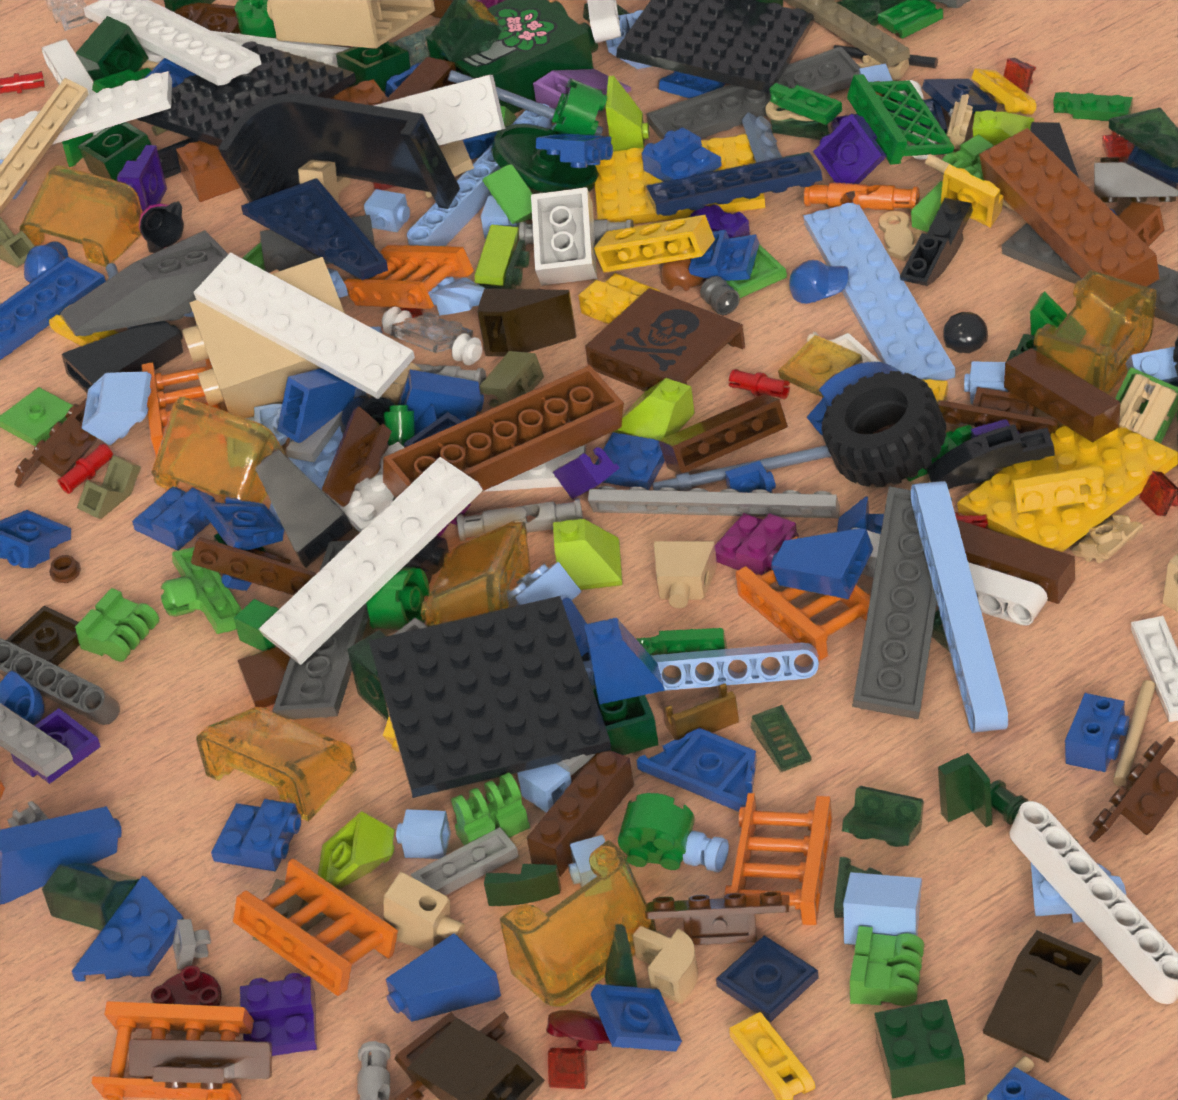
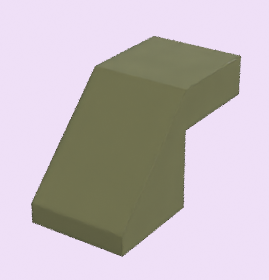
M0 217V259L18 268L25 263L27 254L35 246L23 230L14 235Z
M113 455L103 483L91 480L86 481L77 508L96 518L102 519L131 495L141 466L121 456Z

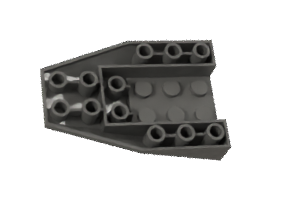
M204 230L134 262L61 311L60 316L75 336H89L93 333L165 320H179L185 314L192 312L189 302L196 300L194 291L229 254Z

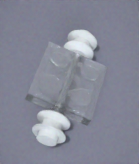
M394 306L386 311L382 317L385 333L434 353L451 348L453 359L455 361L463 360L465 365L474 364L482 355L481 341L479 338H472L473 330L463 327L462 323L458 321L444 320L437 313L424 312L422 316L412 318L409 311H401L399 307Z

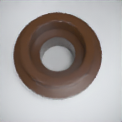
M62 555L51 562L49 573L53 581L69 583L79 576L81 568L72 556Z

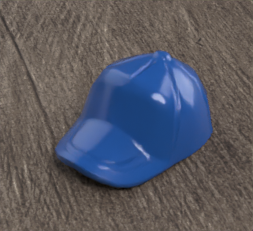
M54 241L32 248L27 254L24 263V278L29 283L33 282L67 258L68 251L66 247Z
M818 260L805 261L798 265L790 275L789 287L792 297L801 304H808L834 296L842 292L846 287L849 270L846 266H827Z
M8 672L0 682V703L32 725H36L41 721L44 714L42 695L36 687L27 682L17 672Z

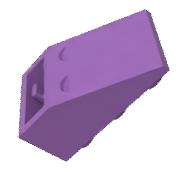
M596 69L553 70L533 83L536 102L556 109L561 94H568L570 88L566 87L570 79L602 90V94L607 95L608 75ZM618 81L627 93L631 91L630 86Z

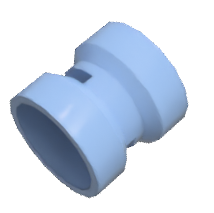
M692 831L687 838L686 853L683 854V861L687 865L698 866L701 864L707 870L720 872L727 860L729 851L728 840L717 836L711 839L705 833Z

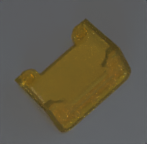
M56 165L47 172L19 229L20 231L23 230L34 246H39L43 243L45 239L44 233L80 243L83 246L85 257L88 261L106 267L108 264L114 263L142 236L139 229L142 209L139 197L131 186Z
M1089 270L1082 280L1077 281L1074 287L1073 296L1076 297V306L1056 330L1055 326L1051 324H1046L1043 328H1039L1034 337V345L1037 346L1039 353L1109 395L1126 374V361L1131 355L1142 353L1151 339L1154 328L1157 290Z
M179 397L171 409L151 473L154 476L153 481L164 489H169V487L173 486L177 487L181 481L220 495L224 502L226 497L242 501L262 503L267 492L255 467L266 456L271 455L277 449L286 457L287 455L275 435L264 425L185 397Z
M509 522L454 546L449 553H446L444 565L428 600L422 603L421 616L422 620H426L427 627L508 608L507 591L514 575L515 579H520L531 571L525 523Z
M253 707L206 726L196 737L206 776L220 781L225 774L229 775L234 769H237L277 787L281 800L285 801L289 797L298 806V814L308 822L357 770L353 750L346 742L337 741L279 716L265 707Z
M609 840L596 848L589 857L590 869L597 877L550 911L544 913L534 905L524 904L513 908L499 918L511 974L549 1006L560 1007L572 1002L634 956L636 953L633 934L640 926L656 931L655 920L646 919L645 917L647 902L624 853Z

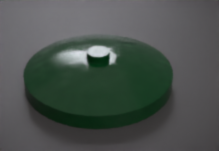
M528 124L509 125L504 130L497 132L491 147L494 160L500 168L512 164L528 187L543 193L587 188L588 192H590L594 188L599 176L595 165H587L586 168L571 167V162H560V155H548L545 149H536L537 137L560 133Z

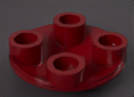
M192 965L185 967L181 973L172 976L162 985L154 988L151 993V999L153 1003L220 1006L222 991L218 981L213 976L201 972L197 966Z
M560 1010L548 1015L546 1032L552 1036L568 1037L577 1040L576 1045L588 1051H596L599 1044H611L598 1015L580 1010Z

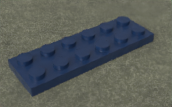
M806 152L647 185L646 190L656 214L670 216L676 214L678 210L688 208L690 210H699L707 204H728L736 198L744 197L751 199L760 196V193L770 191L781 193L794 186L809 187L823 179L820 167L812 155Z

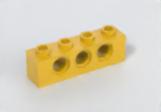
M706 215L607 231L595 245L594 250L605 273L702 257L715 238Z

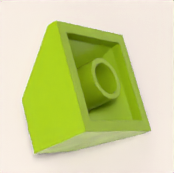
M608 76L605 109L613 152L630 148H644L645 139L650 137L649 123H644L642 111L614 76Z
M991 110L975 112L973 137L979 134L995 146L1026 128L1030 130L1031 122H1034V118Z
M668 378L663 379L645 391L623 414L622 427L613 432L660 440L679 432L695 414L691 386Z
M586 519L553 522L556 563L559 562L580 590L623 585L618 537Z
M361 811L322 845L318 876L337 889H341L371 873L381 863H386L392 857L395 849L393 845L395 829Z

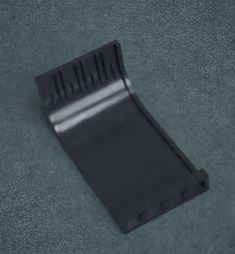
M283 94L266 99L246 111L234 123L218 148L249 203L299 185L298 169L310 160L335 162L337 176L431 192L439 208L448 209L460 190L422 113L304 94Z

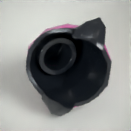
M179 201L173 202L170 205L161 203L149 205L141 213L139 229L142 237L147 241L149 252L156 253L175 244L181 238L184 222L182 219V206Z

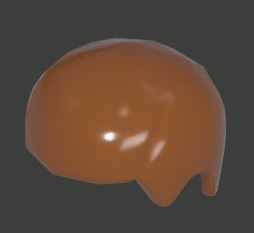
M692 258L663 264L661 283L668 290L671 291L674 286H681L684 291H688L689 288L702 283L705 278L691 275L688 270Z

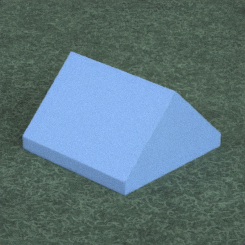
M850 872L843 903L844 944L856 945L859 926L873 927L874 934L897 936L909 933L918 936L922 878Z

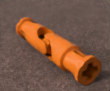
M830 182L829 185L814 184L804 189V204L806 207H810L811 204L828 205L829 208H834L853 202L860 205L861 209L870 208L893 211L895 208L912 210L920 201V189L918 186H914L913 189L896 188L895 185L868 186L865 184ZM855 191L853 200L847 197V192Z

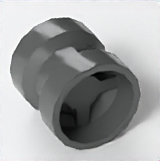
M713 276L707 279L700 290L702 299L720 315H727L733 312L740 301L738 292L733 287H730L720 276Z

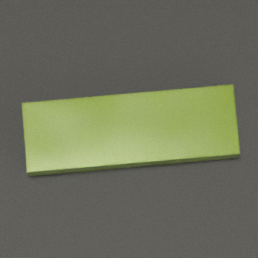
M490 226L475 272V283L503 286L519 236V227Z

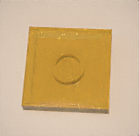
M814 335L778 370L780 379L787 380L789 383L823 398L824 396L819 389L830 378L851 366L863 363V359L859 353Z

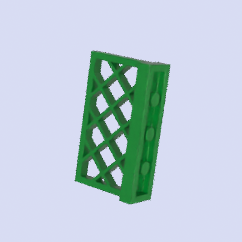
M864 74L853 75L847 99L859 116H863L876 134L877 138L875 140L886 154V159L890 165L900 164L903 156L940 155L953 152L954 145L910 80L868 82ZM897 91H905L907 95H904ZM876 92H878V93H880V94H883V95H885V96L882 97V96L876 94ZM889 98L899 101L902 104L900 105L894 101L889 100ZM908 105L914 109H917L919 112L909 109L906 106ZM886 108L895 111V113L887 111ZM900 114H901V115H904V116H906V117H908V118H910V119H913V121H910V120H908V119H905V118H903V117H901V116H899V115H900ZM920 122L926 126H929L930 129L923 127L917 123ZM897 125L906 128V130L899 128ZM913 131V132H915V133H918V134L924 136V138H921V137H919V136H917V135H914V134H912V133H910V132ZM931 139V140L936 141V142H938V143H940V144H935V143L930 142V141H928V140ZM909 141V142H911V143H913V144H915V145H914V146H908V145H907V142Z

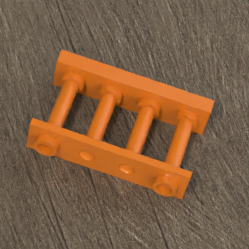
M387 245L381 250V253L387 261L388 271L364 280L346 279L344 283L349 291V297L355 306H396L399 308L431 309L434 307V304L428 293L446 277H468L474 272V269L463 247Z
M209 358L205 359L206 366L166 375L156 373L153 362L142 364V372L151 374V393L148 397L147 407L150 435L157 459L169 457L167 445L172 444V441L217 432L221 446L227 445L225 433L228 432L227 415H222L220 403L209 407L208 403L170 411L162 409L167 408V404L205 397L202 385L167 393L160 390H165V386L198 380L197 373L212 369ZM214 413V420L170 430L169 427H166L170 426L169 423Z
M745 566L736 571L738 595L794 643L803 642L813 645L818 652L819 661L828 656L826 642L828 636L860 617L865 621L867 619L871 594H867L857 585L849 599L823 595L800 609L799 607L795 608L789 602L807 591L790 587L782 592L775 591L770 587L771 584L777 582L773 570L763 575H756ZM838 601L843 602L849 607L848 610L823 625L815 624L810 620L811 617Z
M748 793L746 807H740L739 827H742L732 885H726L725 895L743 893L745 897H759L761 893L767 892L766 890H745L747 877L799 879V882L803 883L802 889H796L795 892H778H781V895H789L790 906H795V910H801L802 925H817L833 821L830 796H816L814 810H809L808 813L757 811L755 793ZM756 825L808 827V830L811 831L810 836H804V839L754 837ZM752 851L803 853L807 857L806 862H800V865L750 863Z
M294 858L288 861L285 885L263 900L258 899L247 890L236 898L233 923L337 996L348 989L351 967L359 959L373 949L388 959L394 954L398 934L397 929ZM295 894L309 903L289 918L274 910V908ZM321 912L335 921L315 937L300 928ZM347 930L361 940L342 955H338L327 947L329 943Z
M107 1001L104 1015L114 1028L118 1030L109 1077L93 1076L91 1082L103 1098L107 1100H123L124 1097L176 1100H241V1094L232 1083L228 1082L222 1083L221 1089H201L200 1083H187L186 1088L171 1089L165 1088V1082H153V1076H144L143 1079L124 1078L129 1051V1041L131 1040L132 1032H135L136 1029H149L152 1032L151 1039H165L166 1034H169L171 1030L184 1031L186 1033L185 1040H200V1037L205 1032H218L221 1035L220 1040L235 1041V1037H238L240 1034H252L254 1020L245 1007Z

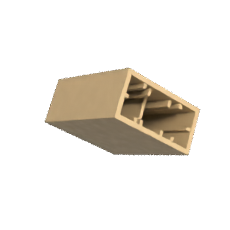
M433 0L267 1V12L270 19L274 22L278 41L378 48L435 11Z
M323 257L272 274L345 314ZM198 300L189 302L197 325L182 330L193 363L208 358L211 362L212 369L197 373L209 407L225 402L231 421L254 417V407L282 404L289 376L321 369L319 366Z

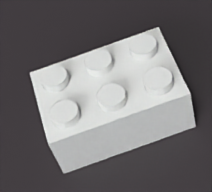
M579 188L532 194L535 271L541 286L597 279L593 203L588 189Z

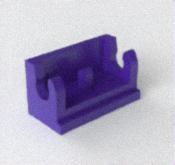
M596 447L593 449L594 454L599 458L598 465L593 464L591 458L583 453L553 471V474L571 499L598 486L620 469L617 463H612L601 448Z

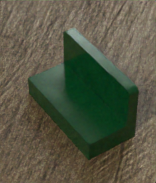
M966 753L938 766L941 815L949 823L973 812L985 827L992 825L990 779L975 760Z

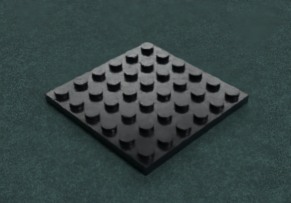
M650 0L617 47L616 58L770 93L769 89L775 83H778L812 27L814 15L807 13L803 9H790L782 7L778 3H764L756 0Z
M250 41L244 43L242 47L258 54L261 60V65L253 68L250 73L239 75L231 79L228 84L219 86L198 75L189 76L181 84L172 88L171 108L137 119L219 147L234 123L246 111L266 99L283 94H304L330 99L357 81L354 72L342 69L341 67H334L324 62L314 61L307 57H301Z
M561 596L369 641L374 665L412 798L497 778L508 772L514 774L559 763L562 760H570L573 757L584 754L588 756L611 750L610 739Z

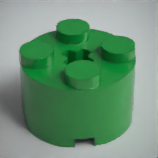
M268 0L237 1L235 13L240 34L276 39L274 22L270 19L267 12Z
M570 79L566 84V87L570 88L568 94L562 93L552 119V122L556 124L551 127V130L563 134L594 135L599 123L595 118L598 110H603L607 96L602 94V90Z
M404 566L365 603L370 618V626L373 629L400 630L414 618L421 620L423 623L425 622L429 607L424 606V596H430L427 576L422 569Z
M642 793L637 795L636 801L632 802L630 800L618 836V845L627 855V862L635 867H644L647 863L660 864L668 870L679 869L683 861V854L686 853L687 838L692 832L695 822L694 814L690 808L684 804L683 809L673 804L674 798L658 793Z

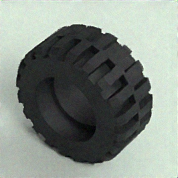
M890 371L889 374L883 372L874 373L872 377L867 378L864 376L858 379L856 384L846 386L841 395L837 394L832 399V406L827 407L821 428L824 441L840 474L844 475L851 482H858V484L870 487L871 484H874L876 487H886L888 483L896 485L902 483V480L907 477L911 479L917 476L919 470L922 468L925 470L931 465L932 458H937L946 438V423L932 389L929 388L924 380L917 378L915 375L906 372L902 375L899 371ZM895 424L885 431L873 434L885 426Z

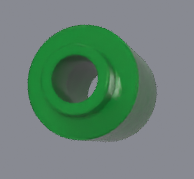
M408 405L390 406V412H384L385 426L392 431L388 445L391 446L399 442L404 447V443L415 436L414 411H408Z

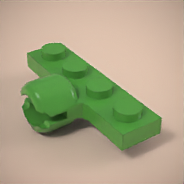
M194 547L172 552V562L181 577L166 580L161 585V589L164 590L161 600L167 614L177 617L193 613L195 610H201L216 634L236 630L234 617L242 609L229 588H226L222 583L220 574L191 563Z

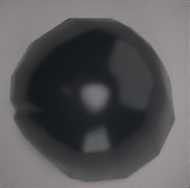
M960 312L951 316L943 329L946 347L951 348L957 353L968 354L980 349L988 341L986 323L978 314L973 312Z

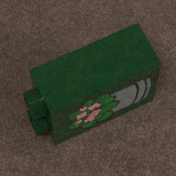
M505 0L426 37L429 57L455 62L456 72L474 79L493 75L496 87L535 102L534 82L553 70L594 69L592 53L598 50V43H595L591 27L585 22L578 24L571 19L560 2H549L548 0ZM499 100L500 106H505L513 114L523 110V108Z

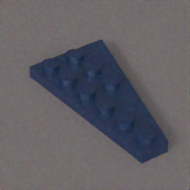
M317 178L241 205L243 215L317 256L323 257V259L361 280L372 278L377 274L388 271L387 261Z

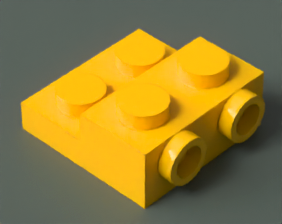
M950 164L944 172L941 204L945 198L972 203L973 212L970 218L991 228L1002 211L1004 196L1000 194V189L992 182L983 181L971 175L967 170L956 168Z
M614 273L605 282L595 280L578 295L581 313L610 324L648 288L659 292L660 290Z

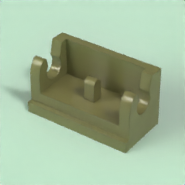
M509 351L479 387L482 393L492 394L498 398V400L492 399L488 403L491 407L495 408L534 390L544 378L535 353Z

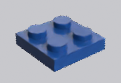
M613 432L603 450L612 463H617L620 469L604 480L603 483L626 487H642L649 490L665 462L659 441ZM599 458L597 459L595 465L599 464Z
M595 985L590 995L612 1047L677 1051L682 1040L659 989Z

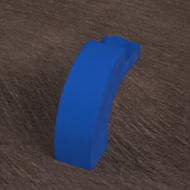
M865 362L851 366L830 378L819 389L824 397L806 418L823 435L821 428L828 406H832V399L837 394L841 395L846 386L856 384L858 379L864 376L867 378L872 377L874 373L883 372L889 374L890 371H901L882 362Z

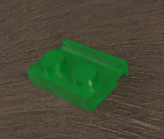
M906 0L878 14V24L894 34L899 33L901 39L943 19V9H936V5L929 0Z

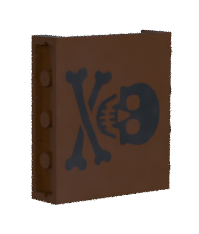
M648 288L586 344L585 350L588 365L596 372L645 392L665 378L687 385V381L724 346L730 344L732 347L735 346L743 350L745 348L743 324Z

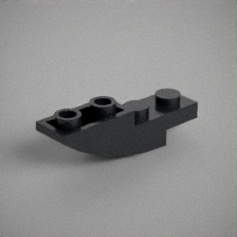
M949 198L944 199L927 234L922 233L900 275V280L928 286L940 277L964 240L962 232L973 212L972 203Z
M1014 424L981 434L960 444L927 468L930 482L945 481L948 490L971 483H981L985 480H990L994 476V468L1009 467L1017 463L1055 456L1054 445L1048 428L1018 434Z

